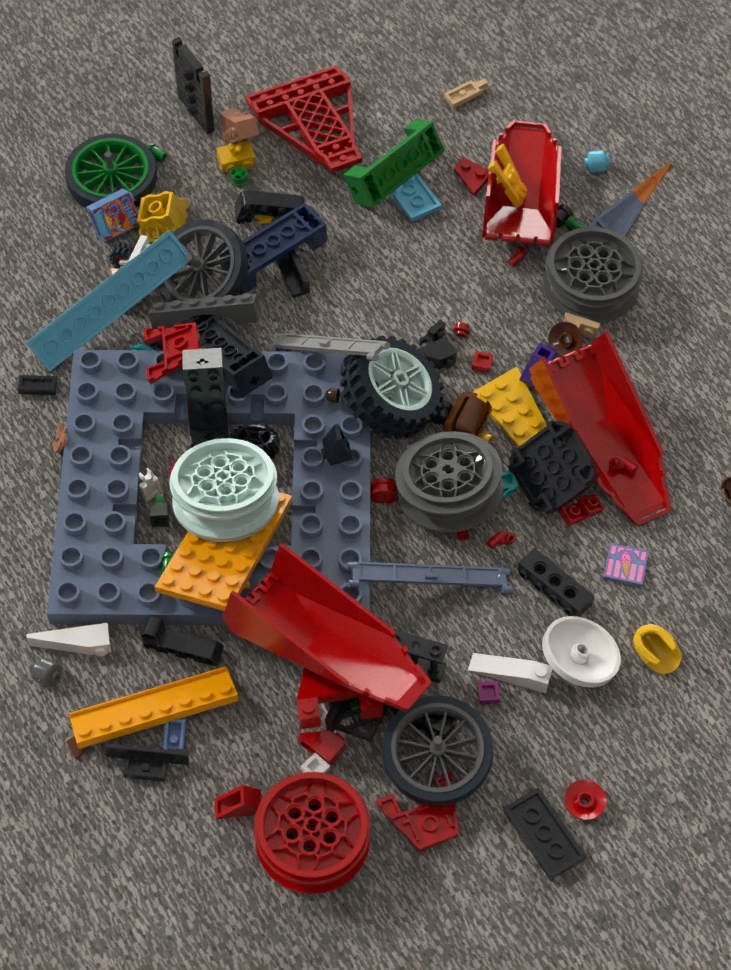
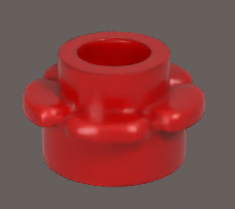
M456 323L455 328L452 329L456 336L466 337V334H470L469 325L466 323Z

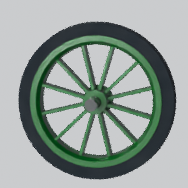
M103 134L85 140L70 153L65 165V180L71 196L85 208L111 195L102 194L107 185H111L113 194V185L116 184L132 193L135 199L133 203L136 207L141 203L142 197L152 193L157 180V166L152 152L140 140L123 134ZM111 152L119 153L115 162L112 160ZM105 153L106 162L101 159L100 154ZM126 154L132 156L122 162ZM94 158L100 165L88 161ZM138 162H140L141 165H142V166H134V167H131L132 165H134V164H136V163H138ZM81 168H85V169L91 170V171L80 172ZM142 174V177H141V178H137V177L131 176V175ZM91 179L90 181L84 184L80 182V180ZM123 181L134 184V186L129 189ZM100 184L96 192L90 190Z

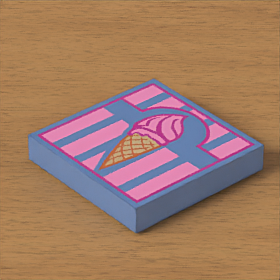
M610 543L603 579L642 587L649 551Z

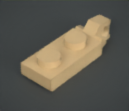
M485 78L477 82L470 80L444 93V99L454 109L483 94L484 90L488 89L489 82Z

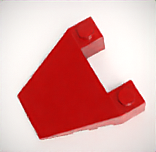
M306 668L303 669L296 700L300 730L321 726L318 705L321 703L358 698L362 720L383 717V704Z

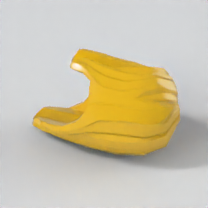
M649 624L637 629L633 642L638 655L645 664L662 675L675 671L682 659V653L676 640L665 629L657 625Z

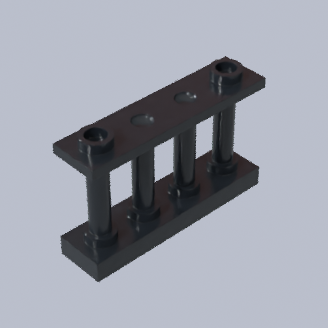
M393 629L396 632V639L402 647H407V654L415 665L418 663L431 681L440 683L446 667V663L443 661L448 645Z

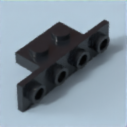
M117 742L112 744L105 743L106 757L125 759L123 778L165 782L168 763L189 765L190 762L189 752L182 749L167 750L161 747L128 746Z

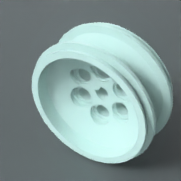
M224 438L200 443L190 448L178 459L170 475V491L173 496L172 505L177 520L191 534L205 540L229 542L247 538L263 529L272 519L278 507L279 494L275 465L261 448L247 441Z

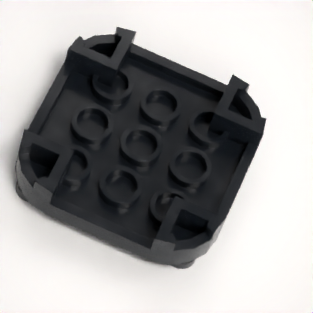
M552 420L545 423L547 425L545 428L519 447L515 446L511 450L512 454L509 465H507L509 472L514 474L530 501L528 504L533 509L546 514L560 510L589 489L595 483V480L599 478L596 462L576 429L566 422Z

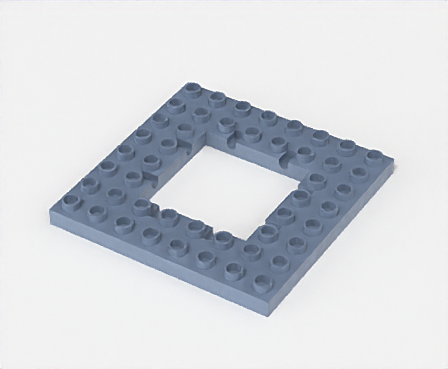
M74 350L66 423L68 441L63 452L47 609L50 624L108 623L145 625L149 616H155L162 619L165 625H228L222 619L224 614L222 610L155 592V585L162 573L163 561L161 557L165 552L175 553L176 551L168 550L166 544H136L140 499L139 484L141 483L139 473L142 472L145 424H189L183 365L151 385L147 380L146 368L164 362L163 350ZM260 351L265 356L272 379L248 395L241 398L234 392L224 372L228 424L294 425L291 545L285 546L370 611V582H359V588H348V580L353 579L352 570L346 569L347 562H370V427L367 426L365 428L362 425L363 421L359 418L355 419L352 415L354 411L352 408H347V398H343L341 393L344 387L340 386V380L343 378L341 372L345 368L346 362L353 355L325 352ZM328 389H340L338 403L328 402L325 396ZM335 424H339L350 443L352 460L330 466L327 459L324 460L321 454V448H323L322 440ZM268 545L249 578L250 588L243 589L240 594L242 598L248 596V593L259 583L261 584V581L271 572L270 570L279 545Z

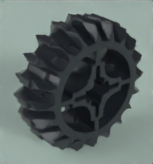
M245 424L244 427L239 426L238 429H234L230 433V439L250 442L261 448L269 458H275V455L278 454L280 446L278 434L273 428H268L267 425Z

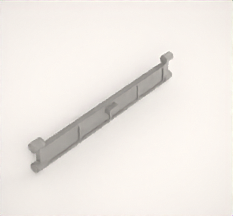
M278 333L275 342L265 345V351L275 352L276 348L363 355L369 361H377L379 358L378 354L383 349L388 350L390 348V343L386 341Z

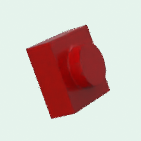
M475 351L471 369L490 373L494 354Z

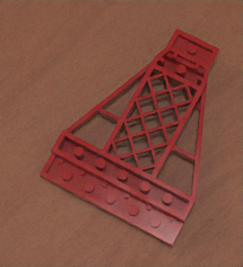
M337 66L245 96L247 105L261 125L323 167L327 166L331 173L363 162V157L355 147L350 80L344 71L340 72ZM347 93L348 105L334 109L328 99ZM308 108H310V109H314L315 112H311V111H307V110H308ZM319 111L326 112V115L319 114ZM349 113L350 132L340 118V115ZM287 114L292 124L279 128L268 119ZM304 116H306V117H310L311 119H310V120H306V119H303V118H304ZM315 119H318V120H322V123H318V122H314V121H315ZM326 122H330V123H334V124H333V126H331V125H326ZM313 127V128H317L318 130H317V131H313V130H310V128ZM322 130H325V131H329V134H325V133H321V132H322ZM298 131L306 145L288 133ZM333 133H337V134H341V135H340V137H338V136H334ZM320 138V139H324L325 141H324V142H320V141H317V139Z

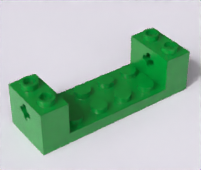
M413 120L404 127L407 138L368 168L355 165L343 174L355 203L373 208L445 151L433 121Z

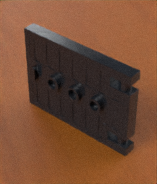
M177 37L172 40L177 95L187 108L190 116L195 118L208 135L215 131L210 74L207 71L204 72L203 65L186 45L183 46L182 39Z

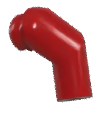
M499 531L486 542V545L491 549H494L498 544L510 545L515 542L516 536L510 532Z

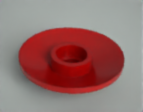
M578 780L567 788L564 803L569 813L581 820H592L603 813L607 799L604 790L597 783L591 780ZM586 799L589 804L583 805L581 800Z

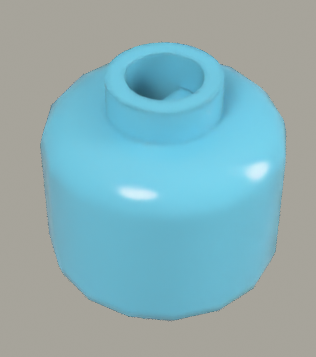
M603 150L588 152L587 158H584L585 169L588 168L591 174L605 172L607 167H609L608 153L605 154Z

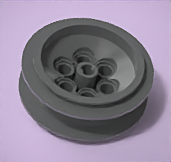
M453 431L426 436L406 449L400 457L395 470L398 499L403 512L412 522L431 531L451 533L468 530L480 525L495 513L504 494L502 464L498 453L488 442L469 433Z

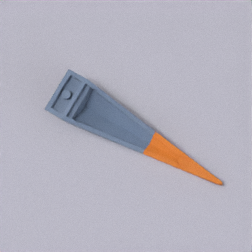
M671 162L596 217L587 227L609 229L625 237L644 204L671 166Z

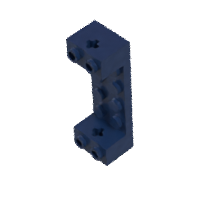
M306 203L301 204L242 241L248 256V270L244 284L239 292L245 294L256 287V272L301 244L306 243L314 251L327 242V224ZM229 249L220 254V258L230 255ZM231 261L220 264L221 270L229 272Z

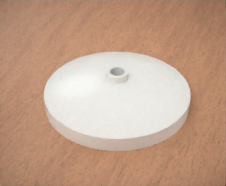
M577 616L562 617L555 620L543 636L542 649L548 664L559 676L570 683L582 687H599L610 682L619 670L621 656L615 640L603 627L591 620Z

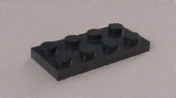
M539 788L503 808L504 814L550 881L586 859V855Z

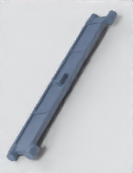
M355 561L346 563V569L352 570L353 579L348 580V588H359V582L501 587V593L512 594L513 587L507 586L506 576H510V569Z

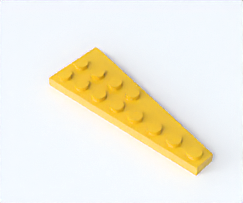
M515 367L473 391V393H477V398L485 403L489 401L492 406L490 416L512 442L519 447L547 425L527 385L519 380L521 373Z

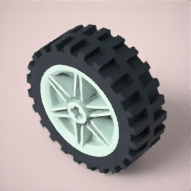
M384 335L379 336L377 339L373 337L369 340L389 342L390 348L388 350L383 349L378 354L379 358L377 361H369L363 355H353L346 362L345 368L341 372L343 378L340 380V386L344 387V390L341 392L342 397L347 398L346 406L348 409L352 408L354 411L352 415L355 419H361L363 421L362 425L365 428L367 426L371 427L373 433L378 434L381 432L385 438H390L392 435H394L395 439H401L403 436L409 438L413 434H417L441 409L442 403L440 402L444 399V393L440 392L444 388L443 383L439 382L441 376L439 371L435 372L433 368L435 366L432 361L429 362L426 359L427 355L424 352L420 353L416 345L412 344L410 346L406 344L407 340L402 338L398 341L395 336H389L387 339H385Z

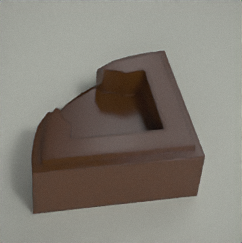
M75 736L66 741L75 759H79L86 747L78 749Z

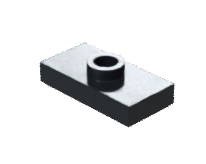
M20 375L18 394L56 395L57 376Z

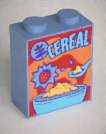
M121 189L86 207L98 237L104 242L139 225L137 222L139 210L135 208L133 203L135 199L131 192Z

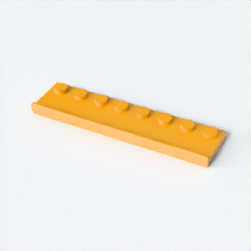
M225 666L69 713L78 749L237 702L239 698L228 668Z

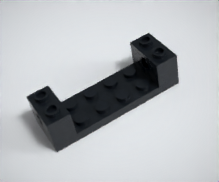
M198 315L185 322H195L197 324L201 349L222 348L223 371L227 375L232 390L241 398L272 379L265 356L215 315Z
M222 348L182 350L184 385L186 386L190 426V447L192 448L209 440L229 438Z

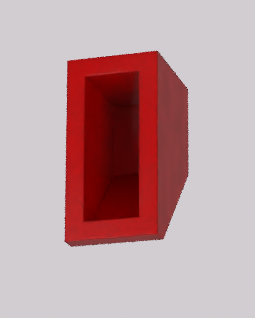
M330 730L305 732L297 736L299 745L311 754L316 753L330 767L346 750L345 739L340 734H334Z
M241 785L215 798L216 819L255 814L262 800L261 789Z

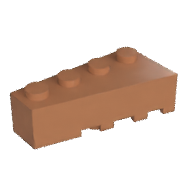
M239 107L218 112L224 130L222 132L224 142L235 144L260 134L255 117L247 114V112H243Z

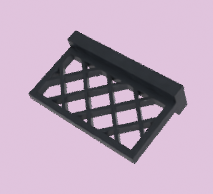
M358 698L334 701L324 719L326 730L332 732L338 730L372 742L389 705L382 703L383 717L365 719L356 723L353 715L359 714L361 711L360 708L351 711L350 704L357 701ZM351 717L354 723L349 726L340 724L343 719ZM370 723L371 730L369 734L360 732L359 727Z

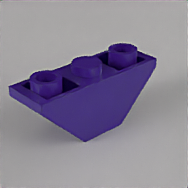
M543 342L539 343L519 380L535 388L530 378L532 374L529 369L542 357H545L547 362L553 360L558 350Z

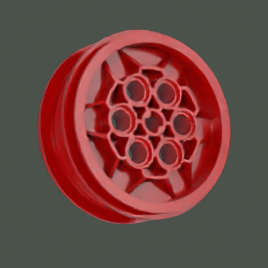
M304 772L289 776L275 784L265 794L257 808L254 819V837L258 859L266 873L275 882L291 891L303 894H322L336 890L355 877L364 865L369 852L371 823L367 806L360 794L350 784L334 775L322 772ZM313 805L320 807L317 811H312L309 808ZM294 813L300 815L298 819L290 818ZM334 817L337 819V821L335 823H329L327 819ZM314 826L316 830L311 831L309 827ZM290 834H296L298 836L294 840H290L287 838V836ZM326 838H333L335 842L328 844L324 840ZM307 846H313L315 848V850L312 852H307L304 849Z

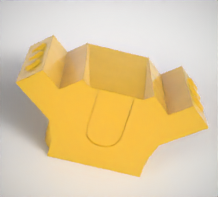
M168 191L158 195L150 194L142 197L137 222L140 225L139 235L148 236L149 242L153 243L168 230H171L173 233L185 225L187 218L186 209L189 207L188 200L186 198H177L173 192Z

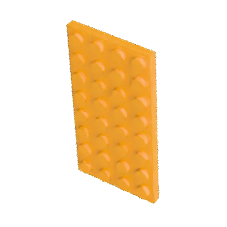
M278 492V507L272 519L263 529L247 538L229 542H216L199 538L188 531L155 585V592L225 611L230 593L234 590L240 595L291 505L293 501L292 495Z

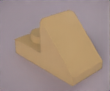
M567 312L565 313L563 322L575 324L583 336L587 338H597L600 323Z

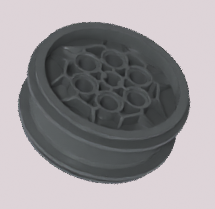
M600 227L578 228L561 236L549 249L543 275L544 292L554 308L564 315L567 312L598 323L608 322L624 315L636 302L643 276L642 261L633 244L619 233Z

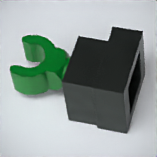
M156 494V504H151L150 510L151 526L169 527L168 505L164 503L163 494Z

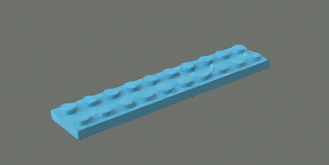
M168 230L26 342L27 346L50 372L72 355L74 350H78L186 265L188 263L186 261L188 252L171 230Z

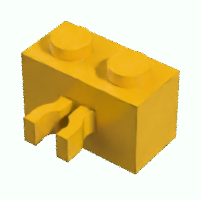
M250 140L239 141L235 144L230 143L216 148L217 159L222 173H230L231 169L236 166L244 167L246 170L255 166V155Z

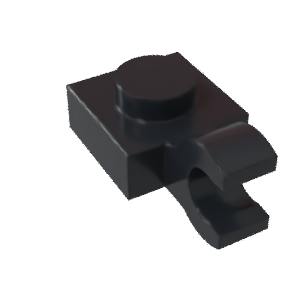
M441 319L428 330V333L419 339V345L421 346L423 343L428 345L442 339L445 336L446 323Z

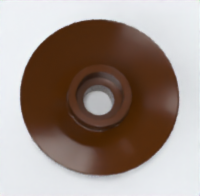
M560 322L550 330L548 343L550 347L558 350L562 355H566L573 351L578 352V349L582 348L583 336L575 324ZM567 336L570 337V342L566 341Z

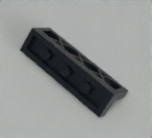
M294 249L275 261L293 298L310 293L309 279Z

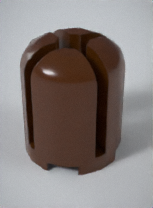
M463 392L462 395L458 396L444 422L443 431L464 432L479 437L492 413L491 404L489 401L485 403L477 398V393Z

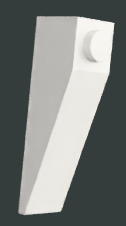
M108 623L26 634L29 646L96 655L98 657L112 652Z
M473 653L468 668L469 672L542 693L547 692L552 674L551 666L540 662Z

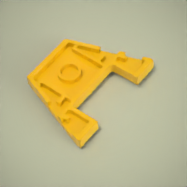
M502 144L497 147L495 152L504 166L503 171L496 160L489 164L488 170L490 173L495 172L498 184L502 182L503 188L505 187L506 195L517 208L523 204L527 189L524 183L521 182L505 145Z

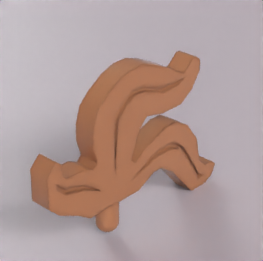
M60 423L57 425L58 429L56 432L58 442L54 441L52 444L55 453H59L68 441L67 428L63 429V424Z

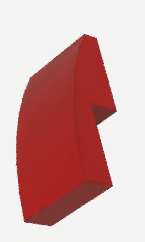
M592 494L579 498L577 503L562 507L559 513L566 524L571 526L602 512L604 507L596 495Z

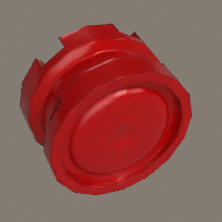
M382 477L374 479L373 483H370L371 501L374 503H393L396 501L397 493L395 491L397 490L395 480L391 478L383 480Z

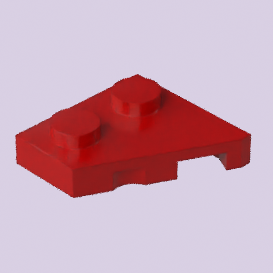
M465 157L454 167V172L462 179L463 184L469 188L473 196L477 194L489 178L488 169Z

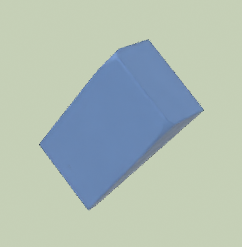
M177 719L165 723L163 749L184 750L186 719Z

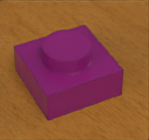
M498 681L477 683L479 704L500 703Z

